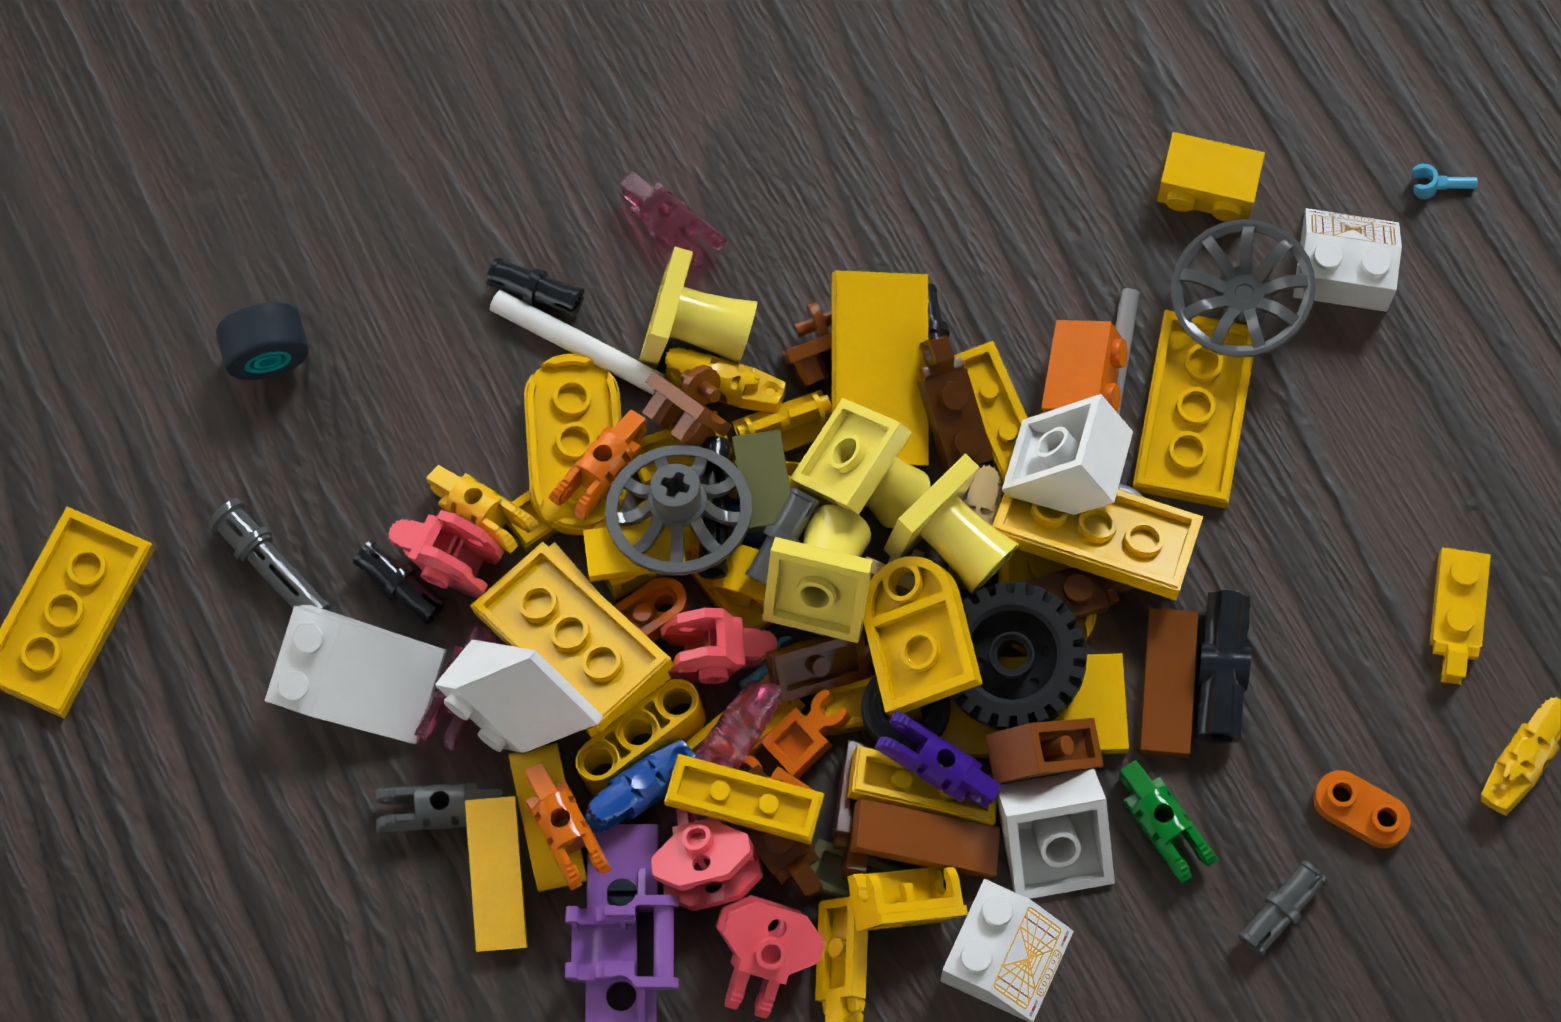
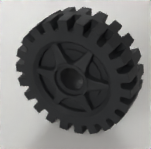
M1023 582L995 583L994 586L983 587L975 591V594L971 597H966L962 604L983 684L951 695L953 701L969 717L998 730H1005L1028 723L1048 722L1058 717L1060 713L1068 708L1079 692L1087 664L1085 638L1071 610L1063 601L1047 592L1046 589ZM1011 644L1020 645L1027 652L1025 663L1017 669H1007L999 663L1001 650Z

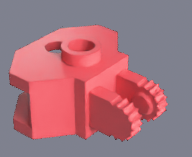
M443 510L437 516L428 514L425 523L409 521L408 519L397 520L389 528L390 531L388 533L390 542L395 547L402 548L404 555L422 570L420 576L425 581L444 589L449 586L464 595L477 599L484 594L488 586L485 581L476 578L482 563L487 562L496 565L505 551L482 528L457 514Z
M704 607L679 613L660 628L661 638L671 646H684V651L675 655L674 667L668 671L670 675L669 680L683 679L691 684L698 682L703 684L727 682L729 677L739 669H747L748 667L752 669L762 665L766 659L765 652L778 649L777 646L779 645L777 643L778 638L770 630L766 631L764 629L760 631L757 628H743L742 617H733L723 608Z
M676 808L678 826L672 827L673 836L651 857L653 877L656 881L663 883L664 895L678 896L679 906L690 911L741 900L763 878L761 859L749 835L727 826L725 821L708 817L696 821L694 813ZM722 883L721 888L717 892L708 893L706 891L707 885L716 886Z
M753 895L721 907L715 927L733 952L730 963L734 966L725 998V1007L737 1010L744 999L745 989L751 974L763 978L760 991L755 1000L754 1014L755 1016L767 1019L773 1007L780 983L786 985L789 975L819 963L825 942L808 916L802 914L799 909ZM778 919L777 927L768 931L770 922Z

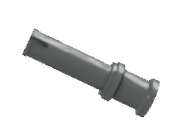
M239 498L229 500L210 517L207 528L213 534L219 533L235 550L234 557L244 564L250 563L292 609L294 606L313 605L328 611L330 610L331 605L301 576L299 571L273 546L272 533L268 528L259 527L244 511L245 504ZM277 570H278V571L284 576V578L298 591L299 595H298V594L293 590V588L279 575V573L277 572Z

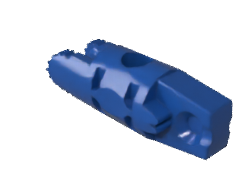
M680 739L648 754L629 769L607 783V788L599 792L597 797L594 796L593 800H590L587 808L589 810L586 811L584 819L592 832L596 833V835L598 833L603 834L604 831H609V828H614L627 818L634 819L650 806L666 797L678 754L698 759L689 746Z

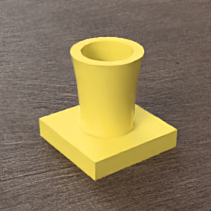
M674 247L664 272L639 361L656 370L670 337L713 352L729 361L740 363L753 324L757 301L727 298L684 287L693 252L679 247Z
M842 398L790 477L801 488L859 515L866 505L877 520L887 528H894L898 518L931 487L929 477L924 471L905 463L897 457L912 432L901 422Z
M965 453L898 518L883 550L895 560L904 557L923 538L955 571L973 595L1007 562L1017 550L1019 544L996 530L962 501L979 469V466Z
M823 505L815 508L804 528L803 543L775 537L770 550L762 620L858 643L863 630L873 560L861 557L871 540V531L867 522L860 515L841 506Z

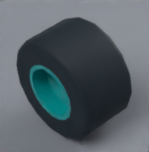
M264 302L240 308L222 319L216 329L224 367L228 375L240 380H260L282 375L303 363L309 354V347L298 309L288 303Z

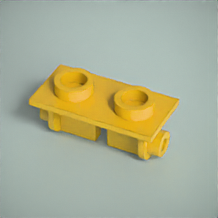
M818 390L782 403L776 414L759 411L732 421V425L737 436L781 430L784 452L815 441L831 416L832 405L829 397L823 395L822 390Z

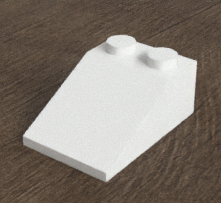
M313 605L294 606L265 701L314 718L418 744L447 650Z
M471 640L435 684L447 696L444 704L463 720L470 718L481 729L477 733L479 738L497 752L506 749L524 753L597 725L604 717L536 650Z

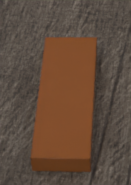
M1149 607L1139 754L1189 758L1198 626V612Z
M861 798L855 803L850 851L939 870L954 867L958 874L990 880L997 876L1000 828Z

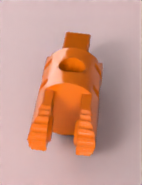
M630 410L613 429L607 426L598 435L596 441L583 453L579 461L573 465L553 489L549 496L550 501L558 506H562L582 485L587 490L579 499L574 514L577 518L585 521L609 492L613 481L621 470L637 458L642 451V446L639 443L647 433L646 418Z
M543 762L525 770L528 781L536 796L526 800V803L535 821L544 833L549 849L569 888L574 890L582 886V883L580 881L581 875L576 865L571 863L568 855L584 846L589 853L588 857L592 866L600 875L611 871L612 868L590 826L581 814L567 782L563 781L554 785ZM569 820L567 825L556 827L559 821Z

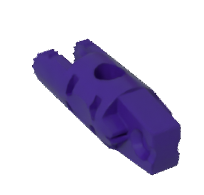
M894 712L889 722L890 726L917 744L918 748L914 752L893 738L883 736L879 738L875 745V749L910 772L917 774L921 779L941 789L943 793L959 802L966 798L983 808L993 802L1001 785L980 770L982 767L980 762L970 755L964 754L959 748L948 741L937 737L935 733L902 712ZM937 760H939L942 763L943 767L939 765Z

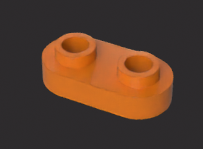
M661 577L648 582L614 605V607L654 642L661 637L660 628L676 614L689 611L690 603L686 591L680 582L673 578ZM664 604L673 605V607L666 612L658 611L659 608Z
M1336 770L1326 774L1315 788L1313 801L1317 812L1327 821L1374 847H1393L1400 843L1409 831L1411 824L1410 813L1403 802L1348 771ZM1337 787L1346 789L1350 799L1346 802L1336 800L1333 796V789ZM1380 812L1389 813L1394 819V825L1391 827L1382 826L1377 819V814Z

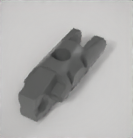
M477 783L375 789L377 803L385 805L415 804V813L386 815L377 818L376 829L378 833L422 831L426 829L467 828L465 800L504 797V792L502 789H478ZM439 804L448 805L445 809L442 810L435 809V807Z

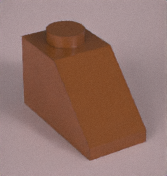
M1094 718L1028 723L985 735L993 779L999 784L1104 767Z

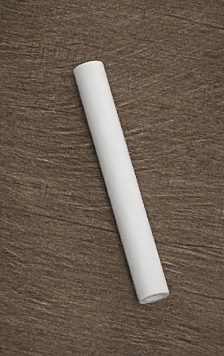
M499 290L492 299L490 311L573 354L587 356L595 361L593 362L594 365L606 371L608 369L611 374L652 395L655 394L656 390L645 383L652 371L665 378V374L503 290Z

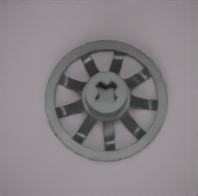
M1248 219L1223 222L1197 236L1185 248L1176 263L1171 283V298L1174 312L1187 334L1205 349L1219 355L1235 358L1255 357L1269 353L1286 344L1299 332L1307 321L1314 304L1316 291L1314 270L1309 256L1301 244L1287 231L1274 224ZM1242 232L1240 266L1233 267L1215 239L1227 234ZM1255 233L1269 236L1280 242L1269 252L1258 268L1253 267ZM1204 247L1221 270L1223 276L1220 279L1202 271L1188 269L1194 257ZM1291 251L1299 263L1302 274L1288 275L1270 281L1269 276L1275 266ZM1184 282L1201 285L1215 292L1216 297L1197 301L1185 308L1183 284ZM1304 288L1302 302L1297 314L1284 305L1273 301V296L1284 290ZM1222 311L1224 315L1217 324L1212 338L1200 331L1192 321L1193 318L1203 313ZM1267 313L1280 318L1288 324L1278 335L1264 342L1259 321ZM1234 323L1246 324L1248 326L1253 345L1235 346L1223 343Z
M694 445L663 446L650 450L632 460L613 481L606 499L605 515L607 529L619 551L641 568L664 575L698 573L724 561L743 542L752 519V496L748 483L740 470L730 460L717 452ZM690 456L696 458L691 468L684 464H668L666 457ZM653 461L655 462L657 472L653 475L650 485L641 484L631 478L642 467ZM708 461L721 468L729 476V478L718 484L706 485L700 483ZM623 489L637 497L648 499L641 507L632 511L617 512L618 500ZM737 489L740 498V512L721 509L712 504L708 499L723 497ZM703 515L721 524L736 526L731 536L722 546L706 528L701 519ZM653 516L650 526L643 537L632 546L623 535L620 526L634 525ZM665 526L670 527L671 533L670 562L645 555L654 546ZM690 526L696 538L709 554L699 559L683 562V527Z

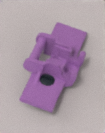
M619 824L614 828H609V831H604L603 834L598 833L596 835V833H593L612 870L600 875L592 866L587 851V909H581L578 906H566L565 923L572 926L571 962L565 963V980L586 983L585 1022H657L658 990L679 989V978L674 977V909L679 908V897L674 895H658V881L653 877L651 857L658 851V824ZM640 912H654L653 977H637V914ZM621 982L630 984L636 992L634 1004L624 1011L614 1010L607 1001L609 989L616 983Z

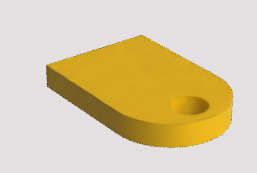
M918 556L901 557L883 566L869 583L864 626L885 713L893 716L895 711L905 713L983 684L960 592L953 577L938 564ZM908 572H913L915 575L913 589L907 595L898 596L896 585L899 578Z

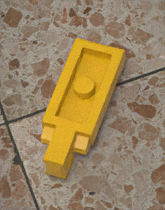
M1444 547L1439 552L1429 645L1433 646V654L1443 655L1441 682L1461 685L1462 679L1466 678L1468 659L1477 660L1479 658V651L1483 643L1491 554Z
M850 896L824 900L819 903L818 933L825 942L820 961L816 964L815 1001L822 1002L825 1022H863L864 1016L862 1011H864L866 1003L864 999H866L868 931L856 932Z

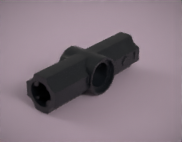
M1221 590L1218 592H1208L1206 598L1204 640L1199 646L1196 669V686L1200 687L1196 730L1197 738L1205 740L1207 743H1239L1241 739L1244 691H1247L1251 668V648L1247 647L1250 622L1249 609L1251 605L1250 596L1243 595L1239 591Z

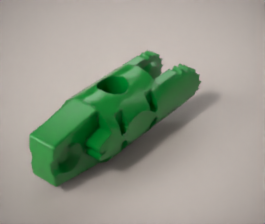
M1136 760L1119 771V780L1130 795L1123 802L1181 884L1192 878L1188 864L1174 847L1184 839L1205 866L1209 867L1219 860L1160 777L1152 781ZM1163 815L1168 817L1170 821L1162 823L1157 821L1155 817Z

